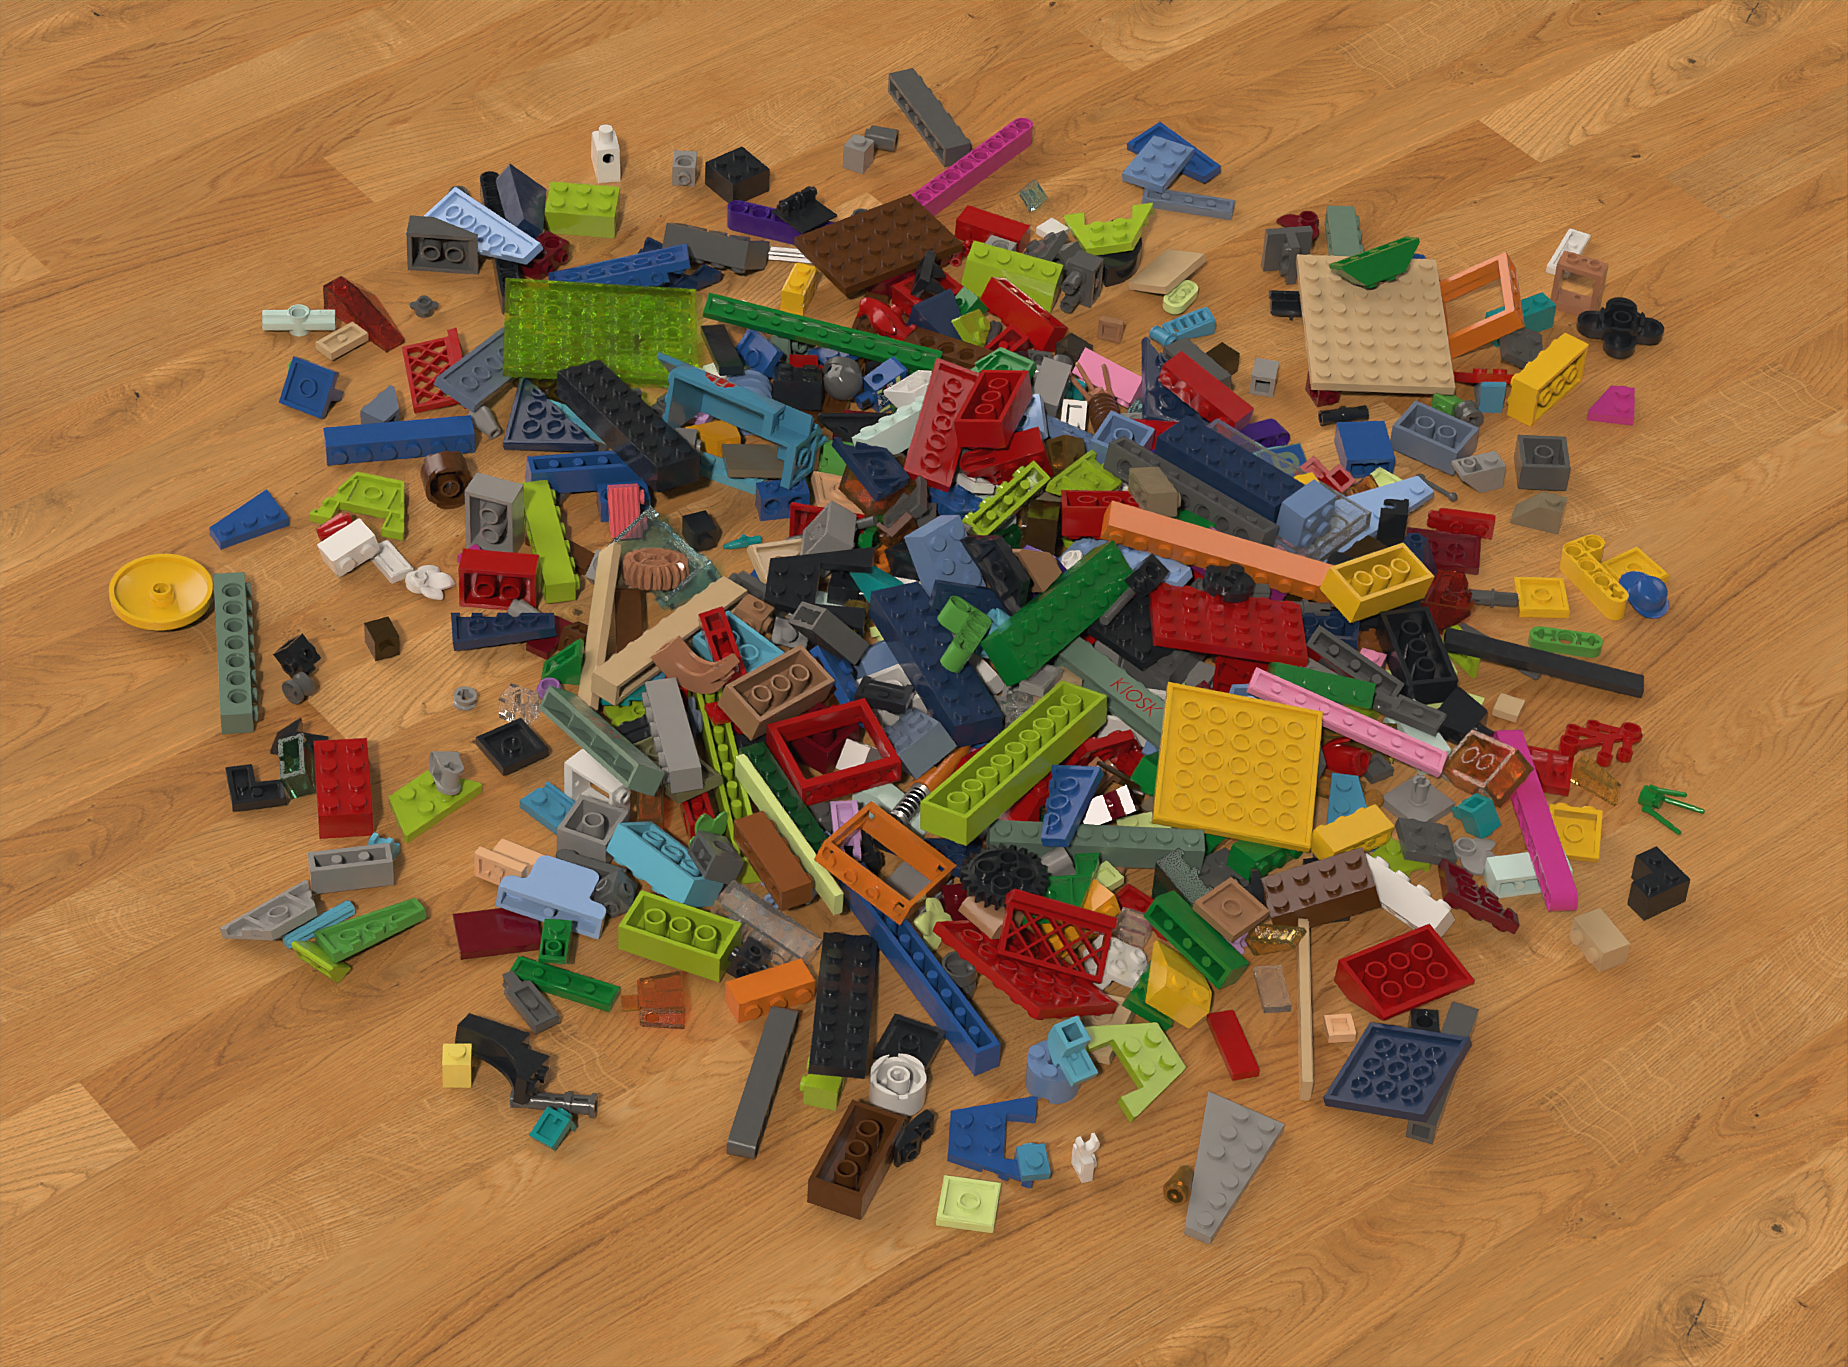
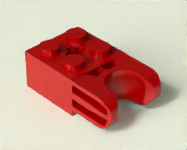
M1038 426L1014 433L1006 448L992 449L982 447L964 453L960 459L961 470L967 477H982L993 485L998 486L1004 481L1009 483L1014 478L1012 475L1022 465L1027 467L1033 460L1049 477L1054 475L1048 450Z

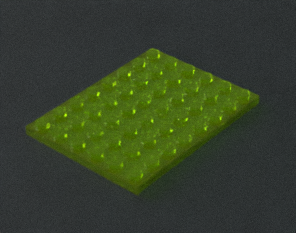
M505 278L503 376L557 379V371L567 369L570 366L586 364L593 360H601L624 383L669 386V372L659 361L658 352L698 368L696 289Z

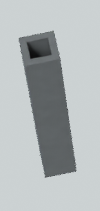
M1452 1002L1441 1033L1470 1037L1471 1040L1479 1009ZM1461 1065L1427 1122L1408 1120L1405 1137L1433 1145Z

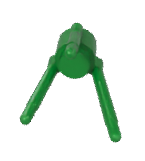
M1652 784L1650 786L1645 785L1638 798V804L1643 806V812L1653 816L1677 835H1680L1681 831L1654 811L1655 808L1660 809L1665 802L1700 814L1705 813V810L1665 796L1671 795L1685 798L1687 793L1659 788Z

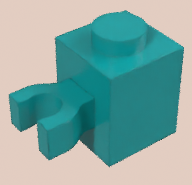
M1475 793L1468 799L1465 798L1458 806L1451 808L1453 817L1461 819L1465 832L1480 839L1491 835L1495 829L1501 826L1493 800L1481 794Z

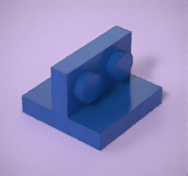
M747 329L735 348L743 364V370L757 371L767 378H773L774 366L779 367V364H782L779 359L784 352L762 332Z
M293 356L279 403L320 419H325L332 400L341 401L344 394L343 391L335 389L339 372Z

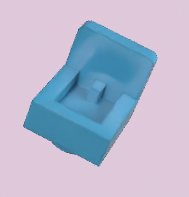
M1025 1143L1016 1147L1014 1160H1017L1021 1182L1050 1179L1051 1171L1045 1143Z

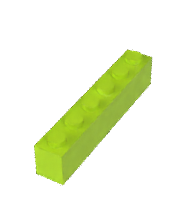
M548 480L519 483L524 485V526L532 554L539 555V581L545 604L576 600V590L580 589L579 576L573 573L575 572L574 558L569 557V541L564 540L566 535L564 523H559L561 521L559 506L554 505L556 504L555 490L550 489Z

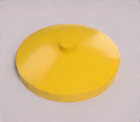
M175 554L143 556L125 564L115 573L109 585L110 605L114 613L121 620L137 628L158 631L183 627L196 621L210 607L213 600L212 578L201 564L185 556Z

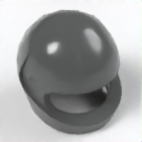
M842 356L832 357L826 361L823 366L825 391L833 399L848 401L856 397L862 389L863 383L859 364L850 358Z

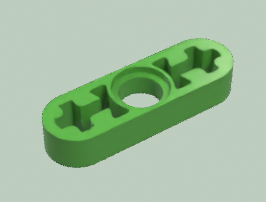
M1537 626L1530 630L1528 644L1531 648L1551 653L1595 658L1601 654L1603 640L1594 633ZM1560 640H1568L1571 644H1563Z

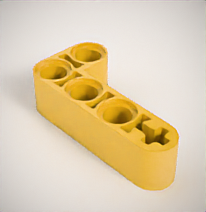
M1591 534L1564 544L1559 564L1560 570L1606 618L1621 620L1625 616L1629 594L1600 564L1605 547L1604 539L1598 535Z

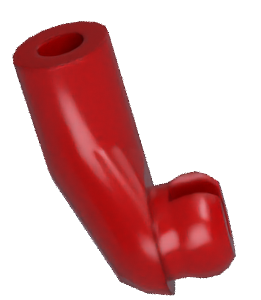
M972 239L962 242V251L951 255L950 264L952 266H959L962 258L969 255L974 242Z

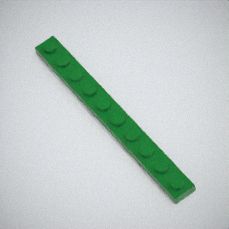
M710 292L703 310L704 318L882 363L894 356L906 369L914 371H932L936 359H941L943 352Z

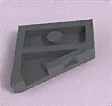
M921 475L915 480L917 487L908 496L904 492L895 505L884 514L883 525L888 529L905 512L913 516L915 520L921 518L927 511V481Z

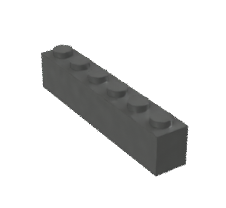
M913 68L889 73L888 93L944 167L952 166L972 151L971 141L965 137L961 128L955 124L951 115L945 111L942 103L936 99L932 90L926 86L922 77Z

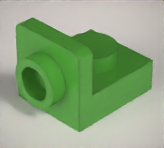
M1435 393L1432 398L1431 407L1455 417V408L1464 400L1455 395Z

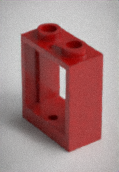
M944 271L946 277L936 280L945 290L951 289L954 296H956L964 286ZM915 275L892 285L891 304L895 303L905 312L904 315L908 318L913 305L923 301L910 294Z

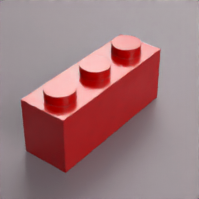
M967 205L956 219L955 237L962 241L972 239L973 241L985 243L991 235L1017 243L1016 252L1023 253L1030 240L1031 225Z

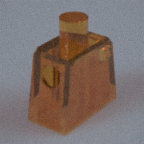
M681 971L639 978L637 980V994L621 995L622 1012L638 1011L639 1025L642 1027L685 1029V1005Z

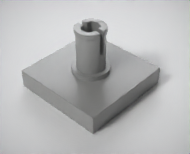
M1417 774L1381 796L1380 805L1397 818H1413L1418 821L1435 823L1452 812L1451 808L1455 806V802L1430 784V780L1426 779L1425 776Z

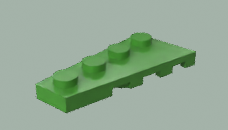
M412 898L313 931L314 939L335 964L426 919V910L416 898Z

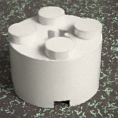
M898 1054V1057L889 1058V1055H885L876 1060L871 1067L869 1105L903 1116L905 1121L910 1116L919 1112L925 1103L927 1077L923 1064L917 1058L908 1054Z

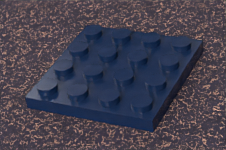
M1370 1022L1324 1095L1325 1106L1426 1123L1472 1046L1470 1037Z

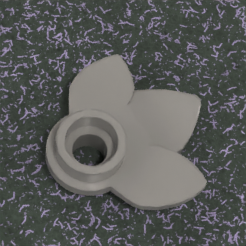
M1461 837L1453 844L1456 857L1461 861L1462 867L1474 875H1483L1486 859L1496 856L1491 852L1496 842L1487 838L1471 839Z

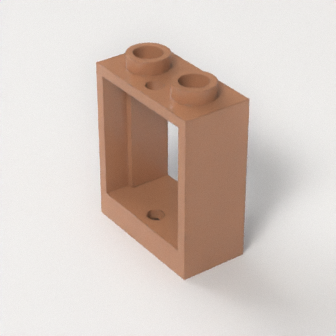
M1564 251L1556 266L1551 300L1556 304V310L1576 316L1585 311H1599L1609 264L1578 255L1574 252ZM1564 271L1594 279L1595 284L1592 297L1562 289Z

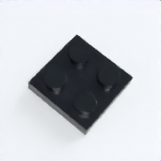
M518 718L476 737L478 748L503 776L549 756V748L522 718Z
M894 1014L873 1050V1059L878 1060L885 1055H889V1058L898 1057V1054H908L917 1058L923 1064L925 1073H927L946 1039V1031Z

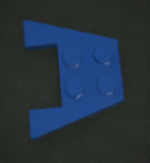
M1031 1096L951 1110L947 1161L978 1172H982L984 1169L996 1173L999 1179L1005 1181L1011 1178L1021 1182L1017 1160L1004 1159L1006 1121L1035 1123L1037 1097ZM1024 1181L1021 1183V1186L1032 1188L1033 1181Z

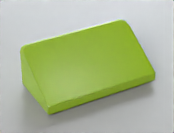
M293 941L291 943V947L298 958L336 983H340L351 969L350 966L342 961L334 964L321 947L314 942Z

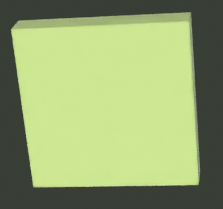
M944 1175L936 1225L993 1233L1001 1183Z

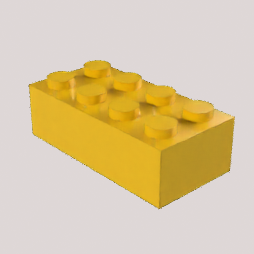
M1564 333L1558 339H1554L1546 350H1542L1537 358L1532 362H1528L1519 374L1516 373L1512 377L1510 386H1512L1511 394L1507 400L1509 405L1507 415L1532 427L1582 382L1589 344L1567 333Z
M1400 543L1329 567L1319 589L1350 623L1379 614L1381 611H1387L1424 598L1435 576L1404 543Z

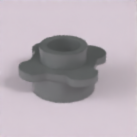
M425 295L420 296L417 301L410 303V308L415 309V314L421 318L432 316L434 309L439 307L438 302L432 301Z

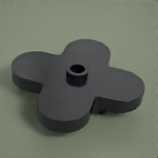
M1615 297L1608 300L1605 309L1602 307L1600 311L1582 312L1579 314L1576 324L1579 333L1590 338L1602 339L1604 351L1609 356L1620 359L1632 356L1637 343L1654 345L1663 339L1664 326L1661 322L1645 317L1643 312L1640 314L1637 312V305L1632 300L1623 297Z

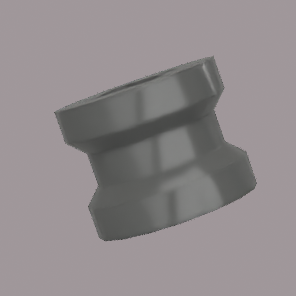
M1472 400L1461 402L1454 410L1456 418L1476 427H1479L1484 420L1482 412L1478 410L1477 405Z
M298 672L292 680L289 679L283 682L282 691L291 703L297 705L303 701L305 696L308 697L314 694L315 686L307 674Z

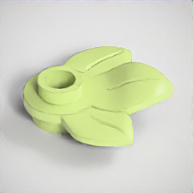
M926 898V912L914 920L916 927L924 934L923 942L931 952L935 951L941 943V938L933 932L935 923L938 921H952L951 916L944 912L941 902L936 898Z

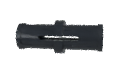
M1366 405L1358 407L1340 406L1338 409L1320 410L1318 412V420L1321 426L1337 424V422L1367 421L1369 419V411Z

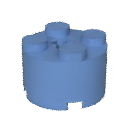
M1048 1041L1039 1042L1029 1048L1025 1085L1028 1092L1032 1096L1037 1097L1038 1100H1040V1097L1049 1100L1051 1104H1061L1072 1100L1077 1095L1081 1083L1071 1087L1060 1065L1054 1066L1048 1049Z

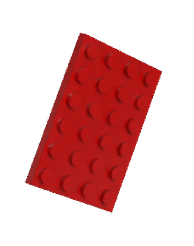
M1160 582L1148 594L1153 645L1264 662H1279L1305 668L1307 666L1308 653L1300 604L1292 601L1270 600L1266 597H1249L1248 600L1237 603L1223 601L1224 596L1218 594L1213 597L1206 591H1201L1191 586L1180 587L1165 582Z
M970 920L938 921L935 923L933 932L941 938L944 944L951 946L957 951L960 958L970 962L978 973L990 979L994 987L1003 990L1010 996L1012 1002L1023 1007L1028 1012V1015L1035 1020L1062 1019L1063 1017H1075L1077 1015L1079 1018L1090 1015L1101 1016L1103 1014H1114L1118 1004L1092 982L997 956L999 939H990ZM1027 928L1019 931L1027 946L1038 940ZM1016 937L1015 939H1007L1005 950L1016 953L1023 949ZM1040 942L1029 948L1035 959L1043 960L1048 956ZM1058 954L1055 955L1061 966H1070V964L1066 962Z

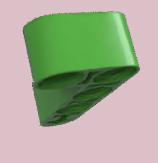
M951 596L937 619L941 625L956 634V636L941 657L940 662L947 670L959 673L992 625V620L958 596Z

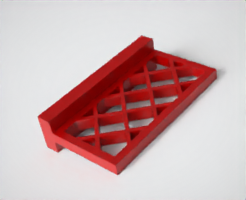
M457 328L447 330V337L402 347L414 413L459 404L452 397H442L445 393L441 389L436 394L429 392L435 386L436 378L463 358ZM446 346L440 353L433 351L435 348ZM416 352L421 353L417 358L408 355ZM427 356L434 358L430 363L423 361ZM441 361L447 362L443 368L437 366ZM417 366L424 368L420 373L413 371ZM431 371L437 373L433 378L427 377ZM421 381L427 383L422 389L416 387ZM423 397L430 399L428 402L418 404Z
M1013 889L1006 894L1004 904L1007 906L996 952L997 956L1096 984L1102 983L1112 931L1116 929L1118 918L1018 889ZM1013 910L1022 912L1028 923L1017 929L1011 919ZM1040 918L1048 919L1054 930L1043 936L1035 921ZM1030 925L1038 940L1027 946L1019 931ZM1067 925L1074 927L1079 935V938L1068 943L1061 931ZM1056 932L1064 947L1053 953L1045 938ZM1091 933L1104 935L1102 946L1095 951L1086 937ZM1015 935L1023 948L1016 953L1005 950L1007 938ZM1082 940L1090 954L1079 960L1071 946ZM1040 942L1048 956L1043 960L1035 959L1029 948ZM1066 949L1074 964L1069 967H1063L1055 955ZM1092 957L1097 965L1096 974L1086 973L1081 962Z

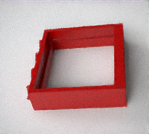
M865 698L766 725V744L806 806L901 780L902 761ZM862 722L882 759L810 779L804 778L785 742Z

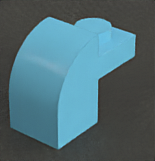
M1078 1015L1053 1025L1048 1033L1047 1040L1054 1066L1060 1065L1071 1087L1095 1078L1098 1074L1085 1049L1091 1039Z

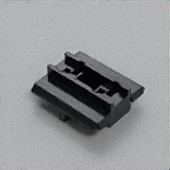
M1270 290L1268 292L1270 314L1289 316L1290 321H1293V316H1302L1299 291Z

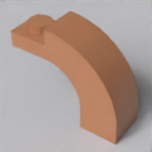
M680 635L666 642L650 657L668 678L676 677L678 685L699 694L717 692L732 677L731 675L735 672L732 668L740 662L734 653L716 662L706 661L697 656Z

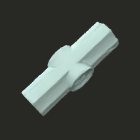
M301 304L293 305L288 310H262L263 331H289L292 335L299 337L307 335L310 331H336L335 310H309L307 306Z

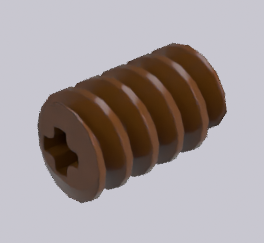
M1096 394L1087 404V412L1094 433L1097 432L1110 411L1120 414L1116 400L1111 394Z

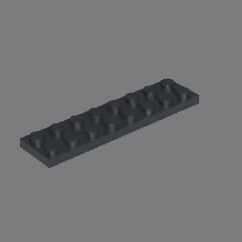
M839 932L823 933L808 1074L865 1079L878 944L873 937L868 935L842 934Z

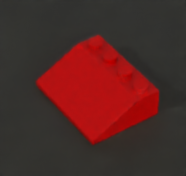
M1430 923L1339 959L1334 977V982L1349 1001L1382 1021L1475 983L1474 978Z

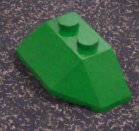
M1404 236L1392 242L1330 263L1329 267L1353 284L1363 285L1364 288H1372L1377 286L1379 281H1391L1396 279L1398 274L1406 272L1420 240L1417 237Z

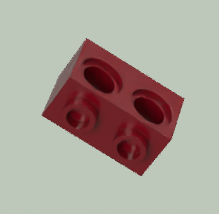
M545 231L535 239L540 242L543 250L527 265L517 263L519 273L537 282L542 281L548 276L549 272L555 271L569 260V241L549 231Z

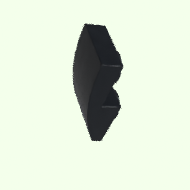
M928 1109L912 1119L898 1137L894 1149L893 1163L896 1168L906 1162L913 1161L919 1155L920 1142L926 1141L933 1134L934 1115Z

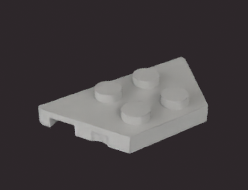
M308 881L300 882L220 928L222 937L225 939L274 941L283 938L291 930L306 925L309 920L318 916Z

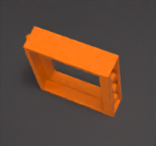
M1507 252L1440 281L1451 359L1525 327L1517 268ZM1501 278L1505 310L1449 335L1445 302Z
M872 801L823 842L814 858V861L899 925L926 903V898H931L941 889V885L947 883L957 866ZM869 812L875 815L874 819H871L869 817ZM863 829L931 882L909 901L841 850L840 847ZM940 865L945 868L943 871L938 869Z

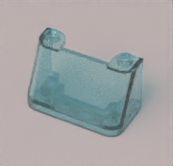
M651 505L611 542L621 545L620 558L622 560L628 552L651 547L670 548L672 551L677 550L685 554V557L688 558L689 576L675 589L671 588L668 591L660 590L659 592L657 590L650 591L656 596L654 600L663 610L669 608L672 611L686 604L695 594L701 593L712 582H716L722 577L711 560L704 554H698L673 531L668 523L661 520L659 513Z

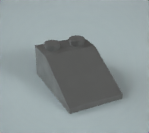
M410 215L406 232L408 270L478 275V234L435 217Z

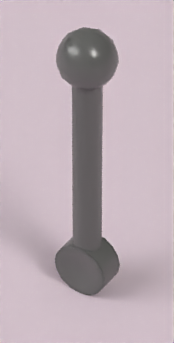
M1416 475L1429 487L1447 496L1451 502H1455L1458 499L1456 493H1450L1425 479V475Z

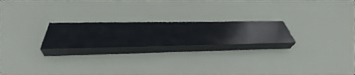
M1446 627L1444 633V646L1448 651L1641 698L1644 692V675Z

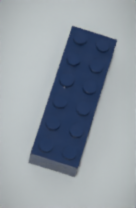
M1188 415L1157 436L1156 455L1275 524L1277 523L1282 502L1305 486V484Z

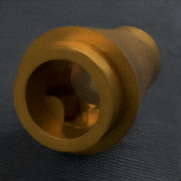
M1186 1165L1180 1166L1175 1174L1164 1184V1197L1170 1204L1182 1205L1190 1199L1192 1178L1194 1176V1171L1191 1167Z

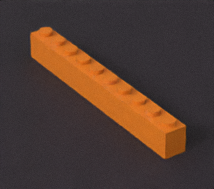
M1111 501L1104 514L1100 539L1114 540L1116 544L1128 546L1138 551L1153 553L1162 558H1169L1206 569L1209 565L1229 566L1230 564H1238L1244 567V572L1251 576L1254 583L1268 584L1272 589L1296 595L1303 599L1321 603L1329 602L1331 607H1335L1319 589L1329 567L1334 565L1116 501Z

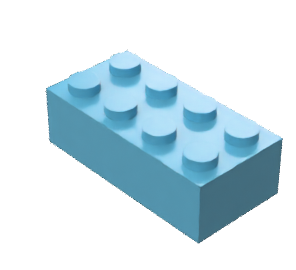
M652 821L618 823L606 849L614 857L616 863L632 870V874L636 878L649 883L654 892L691 907L714 906L724 885L720 882L705 879L688 855L689 849Z

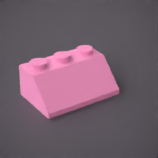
M1085 347L1078 362L1092 384L1106 389L1101 367L1105 363L1112 391L1118 397L1116 402L1126 408H1129L1130 404L1134 407L1138 403L1142 405V377ZM1075 366L1072 373L1078 376L1079 380L1085 382Z

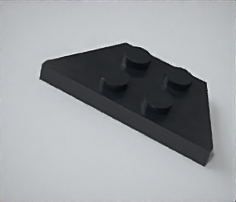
M968 535L962 538L960 542L1011 617L1026 605L1030 577L1025 567L1020 564L1011 546L1006 543L1002 536Z

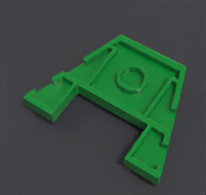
M1000 347L976 361V366L970 369L978 373L981 370L1029 371L1031 380L1037 370L1035 361Z
M1099 852L1074 854L1076 874L1049 876L1048 888L1045 891L1044 897L1083 908L1099 865ZM1024 916V918H1023V920H1022V924H1023V925H1025L1026 923H1028V921H1027V919L1025 918V916ZM1044 918L1035 921L1036 924L1050 923L1048 919Z

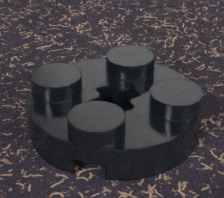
M1209 565L1206 568L1202 586L1213 597L1218 594L1224 596L1223 601L1237 603L1248 600L1249 595H1252L1254 580L1244 572V567L1241 565Z

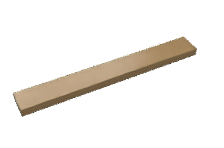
M616 542L611 543L599 552L578 697L595 712L598 710L600 697L590 691L591 674L597 666L605 663L621 554V545Z
M1298 918L1295 940L1299 1100L1309 1101L1313 1088L1310 937L1308 919Z

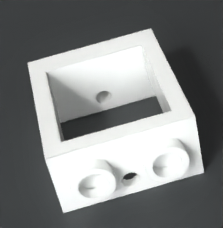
M581 749L564 762V794L575 802L582 794L629 811L630 817V789L625 787L589 753ZM590 782L609 793V798L591 788Z

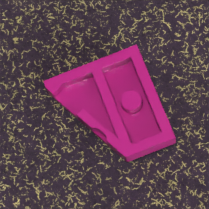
M1611 385L1588 410L1587 420L1633 426L1635 388Z

